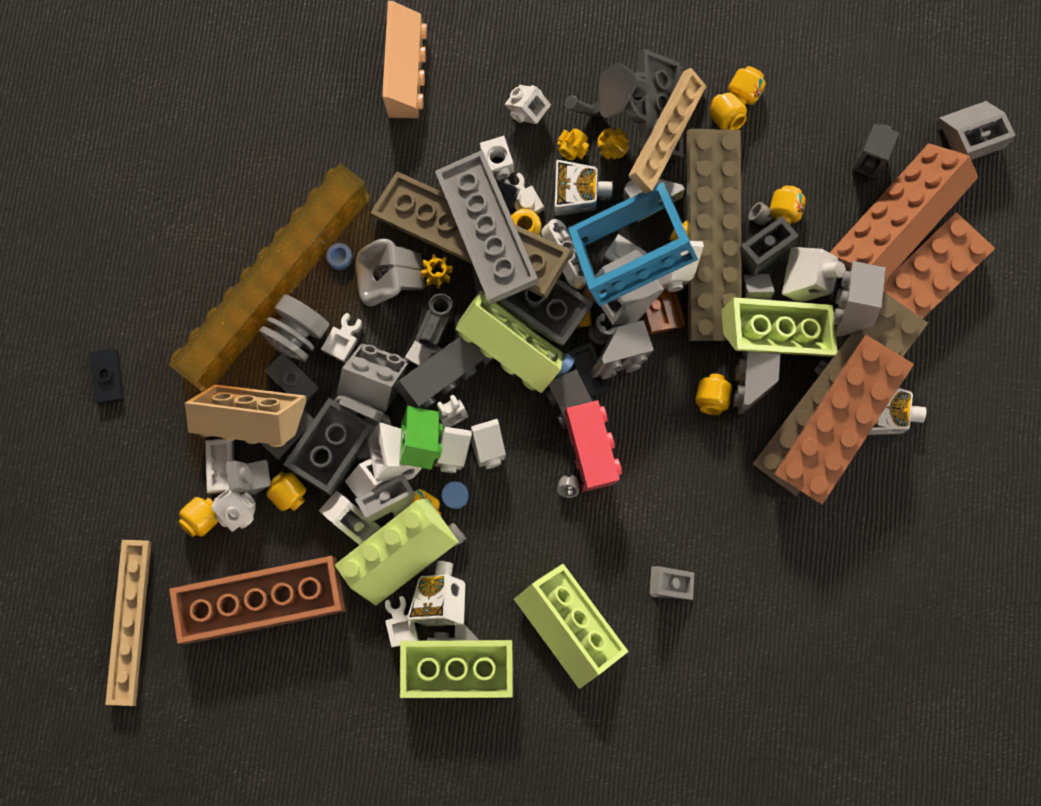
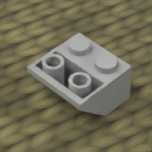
M987 101L938 119L951 150L969 155L971 160L1006 148L1016 136L1005 112Z
M634 250L602 267L595 277H600L641 257L642 254L639 250ZM657 279L601 307L612 325L635 323L664 289ZM606 289L600 291V294L607 292Z
M853 261L850 271H844L841 283L843 289H838L835 304L839 305V309H835L832 324L837 325L835 336L842 337L875 325L882 307L886 267Z
M644 320L617 328L591 372L592 378L601 376V379H607L615 376L617 371L625 370L626 373L641 368L640 365L646 362L647 357L654 351Z
M361 343L342 368L337 394L347 396L386 412L397 395L398 390L395 388V385L404 377L410 361L401 358L397 354H390L377 349L373 345Z
M747 351L744 358L739 360V365H736L735 381H739V385L733 395V407H737V415H743L767 395L779 381L780 354Z

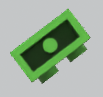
M411 406L407 407L401 425L399 464L431 470L435 459H440L442 444L438 443V439L440 440L443 424L439 423V412Z

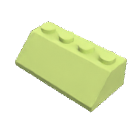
M481 290L457 324L456 330L459 331V336L465 341L473 342L479 346L480 351L490 359L495 358L499 361L501 367L511 375L515 373L523 379L522 382L527 388L533 391L536 389L542 393L560 372L563 353L497 302L490 305L485 293Z
M733 298L721 309L723 335L736 351L834 357L838 352L835 324H832L834 316L833 305Z
M420 499L412 503L335 564V567L351 589L377 606L459 543V541L429 499Z
M564 564L532 583L514 598L515 602L579 689L628 652Z
M512 640L400 641V698L513 697Z

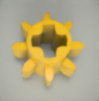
M619 127L616 130L613 128L605 129L597 141L598 147L601 149L599 154L608 160L610 158L615 160L616 158L623 157L629 148V140L625 138L627 133Z
M573 128L570 133L564 130L558 138L557 144L560 146L558 151L568 160L573 161L576 156L582 159L588 151L589 144L586 143L588 137L576 128Z
M433 254L429 262L423 260V267L426 270H422L420 276L423 278L427 277L426 286L433 284L437 285V288L440 289L444 281L450 283V276L447 274L452 272L453 267L446 266V257L440 259L436 258L435 254ZM438 269L441 270V273H440V272H436V274H433V273H432V270H433V271H437Z

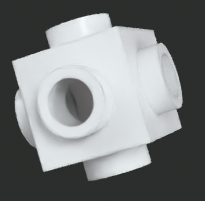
M519 85L511 92L510 98L505 103L511 111L510 115L519 123L527 122L537 124L551 106L541 90L533 85Z
M227 489L214 499L211 509L216 513L218 522L223 527L227 526L233 532L238 527L241 529L245 528L254 520L253 515L256 506L254 499L249 493Z

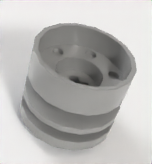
M283 294L274 307L281 320L268 317L266 322L274 330L262 326L258 332L279 352L305 362L309 356L300 347L313 351L315 347L306 338L309 335L313 338L321 339L330 324L307 305L289 295Z

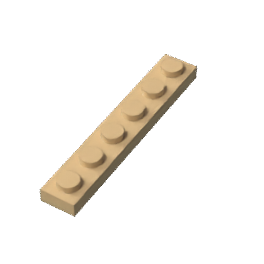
M692 68L682 73L628 175L644 194L653 191L706 88V85Z
M122 540L105 705L136 706L151 541Z

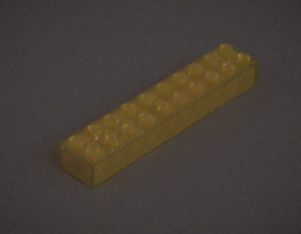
M341 163L326 173L324 182L310 192L307 202L293 212L290 222L285 227H281L276 232L273 242L259 252L257 261L242 272L240 281L225 292L223 301L217 308L214 307L208 312L206 321L201 327L195 328L190 333L189 341L184 347L177 349L173 353L171 362L168 365L201 392L217 383L259 333L260 328L267 323L266 319L274 315L276 312L274 307L282 295L290 296L327 252L328 248L369 202L370 196L364 181Z

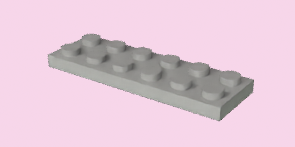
M483 150L436 170L435 173L490 305L540 283Z

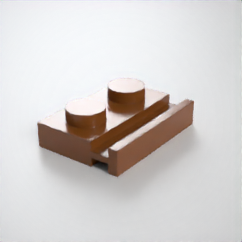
M663 288V292L643 314L648 335L672 331L673 329H682L686 326L676 292H669L667 288Z

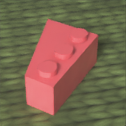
M597 400L566 408L564 415L570 442L573 445L577 459L575 460L576 469L580 470L583 484H580L581 492L613 485L620 480L619 475L622 474L619 460L613 457L612 449L615 448L611 432L607 433L604 423L608 422L604 406L600 407Z

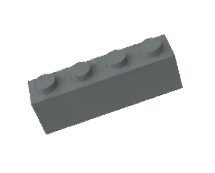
M459 337L400 379L395 388L409 406L427 409L436 402L435 396L441 392L444 395L448 394L457 387L455 382L463 377L464 380H467L477 372L476 366L482 362L486 366L495 358L490 359L486 357L475 343H469Z

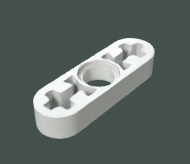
M557 219L551 220L543 227L542 236L571 250L573 255L562 272L572 287L581 290L586 287L587 282L570 233L561 221Z

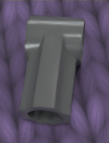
M437 294L429 301V310L416 336V342L425 348L437 349L447 325L453 320V304L449 296ZM439 308L446 309L444 312H437L436 310Z

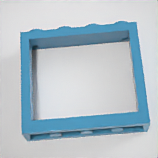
M663 182L656 185L652 192L647 194L639 193L568 228L587 285L599 307L698 260ZM665 207L679 239L596 278L585 246ZM688 250L689 253L681 256L680 253ZM606 289L607 292L600 294V291Z

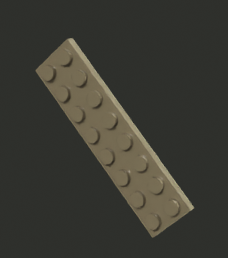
M689 129L687 130V232L690 241H703L704 247L695 276L688 283V341H728L723 335L721 309L733 298H742L740 250L741 130Z
M396 172L370 212L372 217L473 264L444 192L400 172ZM515 225L540 282L526 290L547 298L573 254L570 249Z
M883 291L882 307L875 325L850 334L836 355L753 462V465L797 496L800 490L774 473L862 337L867 335L903 357L928 325V322Z

